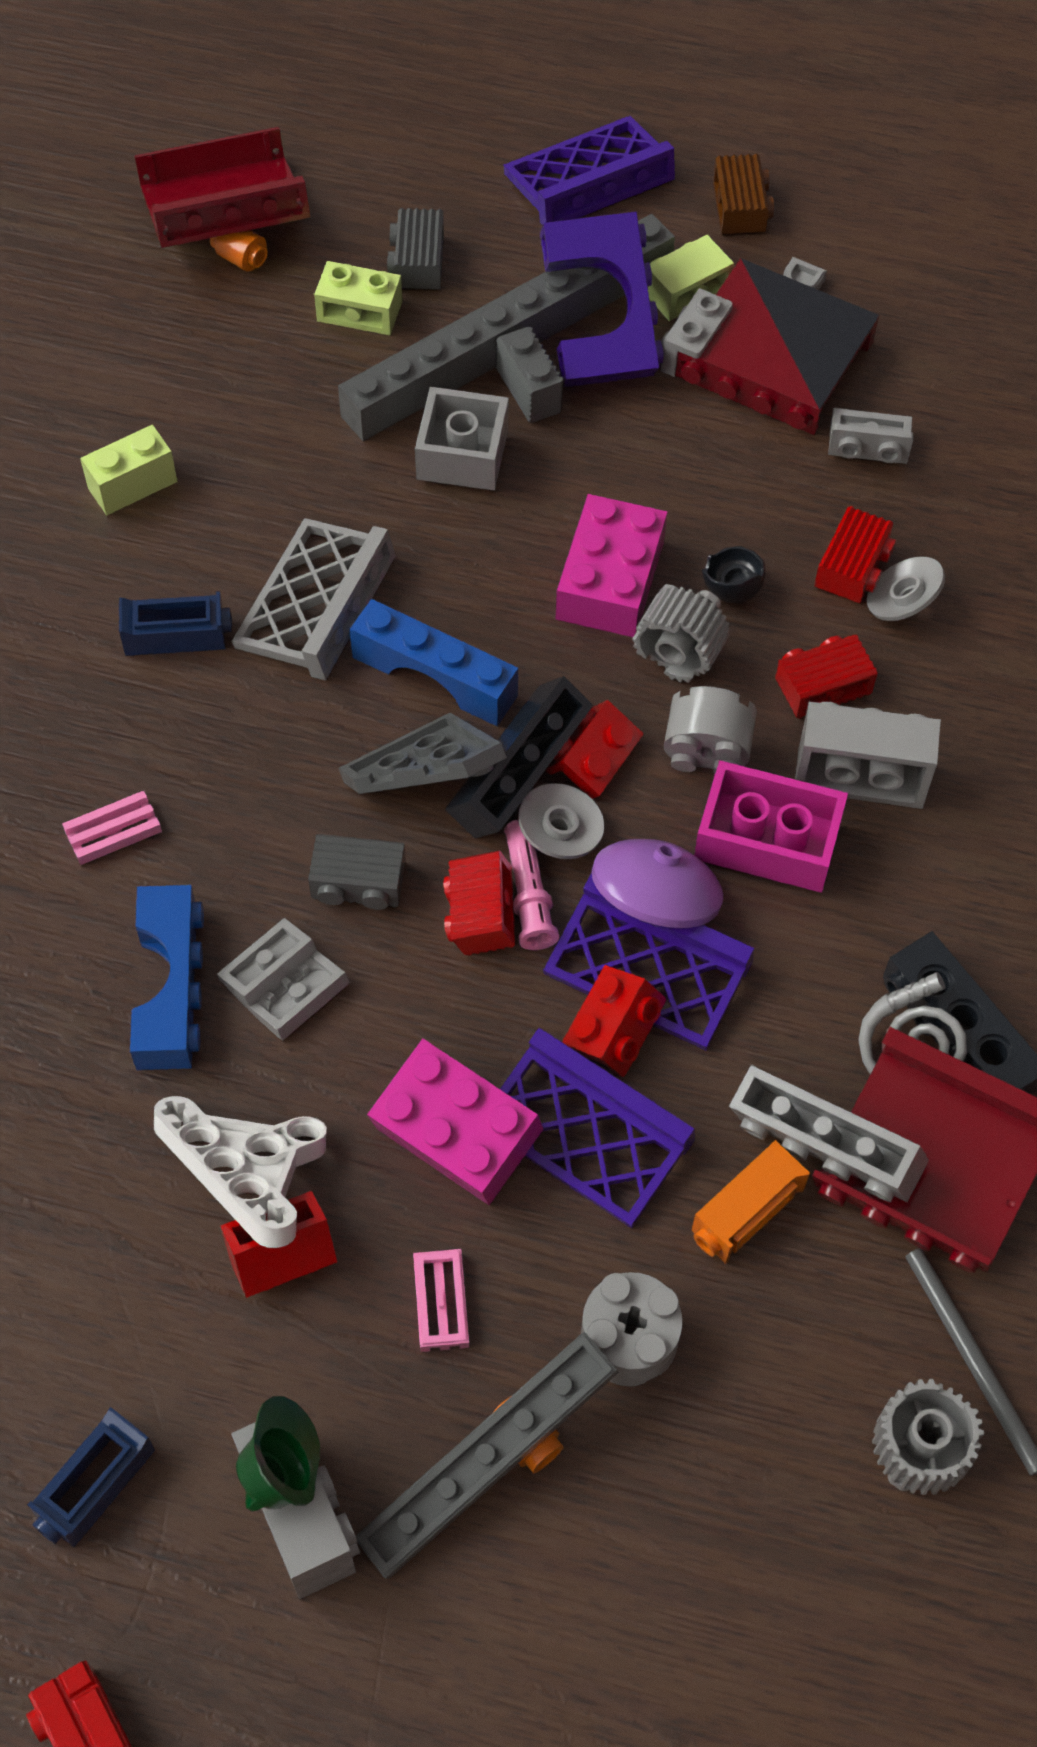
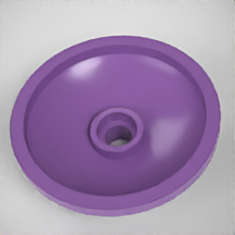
M628 839L616 842L598 853L592 867L593 882L607 901L624 913L654 925L671 928H691L704 925L717 916L723 902L722 887L712 870L684 848L666 841Z

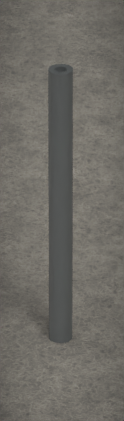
M921 1248L910 1252L905 1256L906 1260L1029 1475L1037 1474V1447L925 1252Z

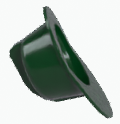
M272 1396L262 1403L257 1414L253 1437L240 1452L236 1462L237 1476L246 1491L245 1507L251 1512L263 1507L274 1510L281 1509L289 1504L306 1506L314 1500L320 1460V1441L316 1428L308 1414L295 1401L285 1396Z

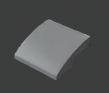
M285 918L217 973L219 980L282 1041L350 983L346 973L318 952L313 940Z

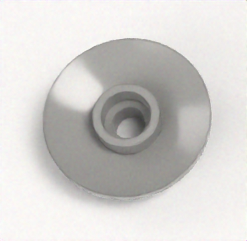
M913 557L894 564L881 574L874 593L868 592L867 605L869 610L876 618L886 621L901 620L922 611L941 592L945 583L944 569L937 560L930 557Z
M545 784L534 788L523 799L518 811L519 826L527 841L537 850L555 858L575 859L589 854L598 846L604 833V819L597 804L587 794L569 785Z

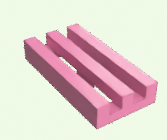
M144 791L62 823L80 865L162 832L160 823L155 817L154 810L151 804H149ZM144 819L147 820V822L142 823L140 825H137L135 827H132L128 830L121 832L122 828L127 827ZM102 836L108 837L82 848L81 846Z
M461 1249L413 1253L421 1352H428L430 1348L450 1350L452 1346H460V1349L469 1348ZM452 1261L458 1322L457 1334H449L443 1262ZM433 1263L439 1329V1335L429 1336L424 1274V1264Z

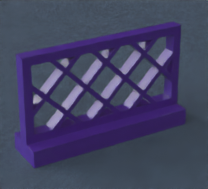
M631 116L503 165L505 176L539 211L540 223L542 225L547 222L579 218L675 179L674 147L668 141L658 143ZM626 131L632 134V138L616 136ZM590 145L601 146L600 151L583 148ZM609 148L626 149L625 153L608 152ZM557 158L569 159L568 163L555 162L552 160H555ZM578 160L594 162L593 166L576 163ZM526 170L537 171L536 176L520 173ZM546 172L562 174L561 179L544 176Z
M591 873L583 888L584 894L543 969L544 974L588 995L594 984L584 979L593 977L595 982L604 965L616 969L623 967L624 972L631 974L628 965L653 957L660 978L649 981V983L655 988L664 987L671 1006L661 1010L660 1016L653 1026L707 1051L743 977H746L753 963L754 948L705 925L691 928H671L654 925L634 918L613 906L601 895L593 882ZM589 909L604 916L610 930L585 938L580 924ZM613 921L624 926L615 928ZM577 931L580 940L571 943ZM633 931L645 935L650 949L625 957L618 936ZM613 938L620 959L595 967L588 946ZM653 939L664 945L656 947ZM583 948L590 969L571 974L558 968L564 954ZM673 950L686 954L690 968L666 976L659 955ZM694 958L703 962L704 964L696 966ZM718 969L732 976L726 989L707 995L700 974ZM694 976L701 997L676 1005L669 984ZM720 1000L713 1013L710 1003ZM704 1005L710 1021L703 1035H700L684 1027L680 1013ZM674 1015L676 1023L666 1019V1017Z
M538 1028L528 1042L529 1049L500 1090L510 1096L518 1085L519 1095L511 1097L526 1107V1102L553 1097L557 1120L541 1124L543 1131L559 1129L563 1152L543 1156L535 1150L533 1143L524 1157L632 1229L683 1154L685 1155L694 1143L695 1129L555 1037ZM533 1063L549 1073L552 1089L524 1093L522 1078ZM555 1078L567 1086L557 1087ZM578 1092L587 1098L590 1114L566 1119L562 1118L559 1096ZM593 1103L605 1111L595 1113ZM618 1118L626 1124L629 1140L601 1145L597 1121ZM592 1122L596 1146L569 1151L564 1127ZM632 1128L645 1137L634 1138ZM656 1143L669 1152V1155L660 1167L640 1171L636 1152L637 1146ZM631 1148L635 1172L607 1177L603 1153ZM598 1154L602 1178L582 1182L573 1176L570 1159ZM565 1160L567 1171L554 1162ZM653 1177L644 1190L642 1179ZM637 1180L640 1197L628 1213L612 1202L609 1185ZM604 1186L606 1197L592 1188Z

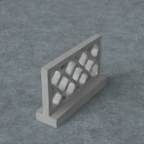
M304 518L234 636L232 642L235 649L307 667L311 677L326 681L350 638L351 626L374 596L396 557L388 529L373 526L369 533ZM310 534L323 536L327 539V542L306 550L304 547ZM351 544L361 546L358 553L343 559L338 552L339 549ZM333 552L337 561L316 570L314 569L311 560ZM304 563L307 564L310 572L291 580L287 579L286 575L291 568ZM339 572L343 573L344 578L340 584L324 590L320 580ZM316 583L319 592L300 600L296 599L293 591ZM287 593L289 594L292 603L269 611L268 606L272 599ZM325 603L326 609L322 615L306 621L302 611ZM297 613L301 623L279 632L275 622ZM269 624L274 632L273 635L260 640L250 638L254 630ZM307 634L308 641L301 652L285 647L284 642Z

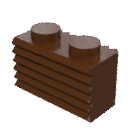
M757 153L753 156L741 154L737 157L734 154L731 157L719 155L715 158L713 185L721 234L766 232L767 220L774 217L773 195L766 196V191H769L768 168L762 169L760 156Z

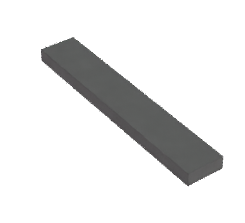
M583 1332L356 1535L357 1543L383 1577L390 1579L613 1379L619 1371L589 1335Z

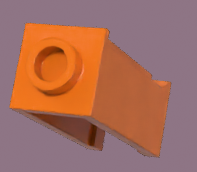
M775 1140L695 1214L692 1226L695 1242L707 1255L711 1257L717 1255L726 1264L730 1259L731 1252L735 1254L794 1198L795 1193L805 1190L810 1172Z

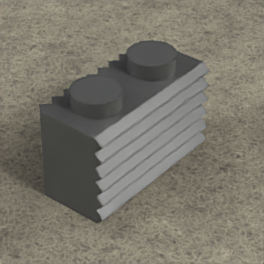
M400 208L398 210L397 223H390V246H396L395 251H388L387 271L388 273L401 275L402 288L441 289L444 214L440 208L437 211L434 209L428 211L425 208L422 210L418 208L415 210Z
M525 327L499 336L496 340V369L528 422L534 423L559 414L562 410L563 377H560V372L556 371L553 361L549 360L550 355H546L543 344H539V339L536 338V333H533V328Z
M316 834L308 878L311 897L328 905H339L344 901H348L349 903H362L365 907L374 910H382L389 905L394 908L398 907L406 862L405 843Z

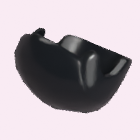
M743 546L724 548L714 555H708L706 566L702 569V574L708 590L721 601L726 603H744L752 599L763 586L766 567L764 560L755 551Z

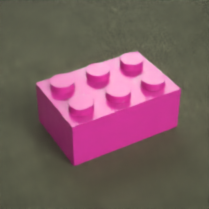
M588 494L557 588L556 620L634 637L637 632L636 628L641 621L664 544L668 511Z
M719 760L697 834L694 856L702 862L822 893L848 793Z
M423 1038L367 1114L377 1130L487 1205L492 1203L543 1131L538 1114Z

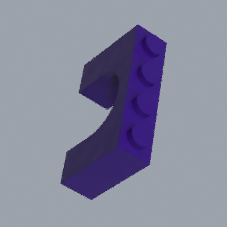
M637 212L543 223L540 239L545 272L583 267L598 268L611 274L620 283L627 299L625 321L616 330L600 336L560 341L557 347L560 376L563 377V388L654 376L659 369V364L663 363V347L661 340H655L653 325L658 323V313L655 301H649L648 286H652V271L650 263H644L642 248H645L647 243L646 230L643 223L638 224Z

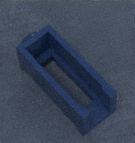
M216 591V595L147 600L119 598V634L125 656L224 650L225 633L232 632L231 608H223L220 591Z
M110 1407L98 1426L33 1502L30 1501L27 1504L37 1517L32 1526L54 1545L63 1538L74 1548L154 1453L155 1449L149 1437ZM109 1441H114L122 1448V1451L69 1514L66 1513L57 1503Z

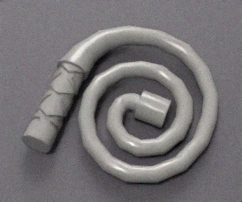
M938 972L922 978L918 982L904 986L905 988L903 989L900 988L890 994L886 993L874 1003L863 1018L858 1041L862 1062L869 1074H871L876 1065L873 1059L871 1040L875 1027L883 1018L895 1013L896 1009H901L909 1003H914L923 999V997H928L933 993L944 990L945 984ZM920 1006L907 1009L896 1016L890 1027L900 1030L905 1023L913 1018L921 1016L938 1018L950 1026L956 1037L957 1050L954 1057L964 1061L967 1054L966 1033L959 1021L941 1008ZM927 1023L919 1024L909 1032L908 1035L919 1040L918 1037L922 1034L929 1033L935 1036L939 1043V1050L949 1055L950 1042L942 1029Z

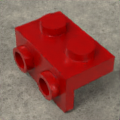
M606 700L590 709L545 771L550 775L562 771L584 793L593 799L601 795L644 733L609 700Z
M604 965L562 1043L582 1056L602 1063L615 1074L624 1077L638 1057L640 1048L653 1024L659 1018L666 998L645 978Z

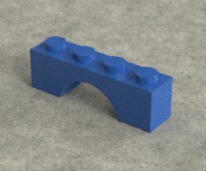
M373 599L369 601L350 628L352 658L386 674H389L396 668H410L422 672L445 687L455 698L461 710L497 727L518 697V667Z
M192 885L137 887L135 927L141 947L161 955L170 964V973L166 984L153 999L132 1009L130 1053L136 1070L192 1068V1052L200 1051L199 1024H193V1010H201L202 1005L200 982H194L195 969H202L203 965L201 941H195L196 928H203L204 909L202 901L195 902Z

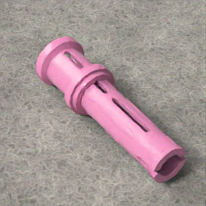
M518 820L508 823L504 831L507 837L517 890L513 908L514 913L520 918L522 932L519 934V943L524 949L541 950L558 942L559 932L552 925L550 910L552 909L553 902L551 895L543 889L536 848L527 841L520 829Z

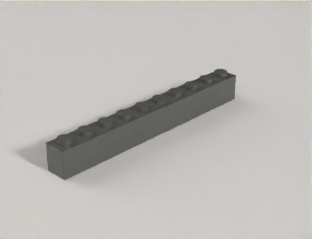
M653 214L638 221V224H644L647 243L646 247L642 248L644 263H651L654 259L674 251L675 236ZM583 267L544 272L338 385L341 417L358 437L365 441L424 408L430 387L456 390L496 368V340L499 336L525 327H531L540 343L623 297L625 292L620 283L611 274L598 268Z

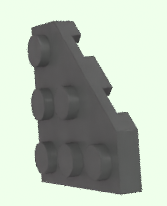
M448 713L338 769L344 783L358 794L462 779L470 776H481L490 772L494 768V764L507 757L501 742L454 714Z

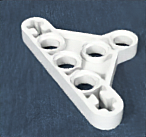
M181 1096L166 1097L158 1101L154 1106V1131L243 1229L262 1246L279 1248L291 1243L296 1237L297 1211L285 1196L296 1167L314 1161L325 1153L327 1131L325 1124L319 1119L302 1116L277 1125H268L205 1115L193 1101ZM304 1136L315 1138V1140L300 1141L295 1138ZM195 1141H204L210 1144L204 1146H194L188 1143ZM263 1151L275 1153V1155L258 1156L254 1153ZM217 1167H229L233 1168L234 1170L229 1172H217L212 1169ZM244 1193H253L259 1195L260 1197L254 1199H243L239 1198L238 1195Z

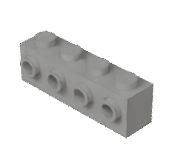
M752 1065L729 1105L731 1110L742 1121L740 1128L761 1140H765L767 1135L783 1141L781 1146L791 1155L805 1161L808 1155H811L824 1162L822 1168L844 1181H848L852 1175L867 1183L864 1188L865 1190L887 1202H891L893 1196L908 1202L929 1162L920 1145Z

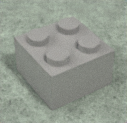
M430 387L415 446L416 480L495 490L508 433L509 397Z

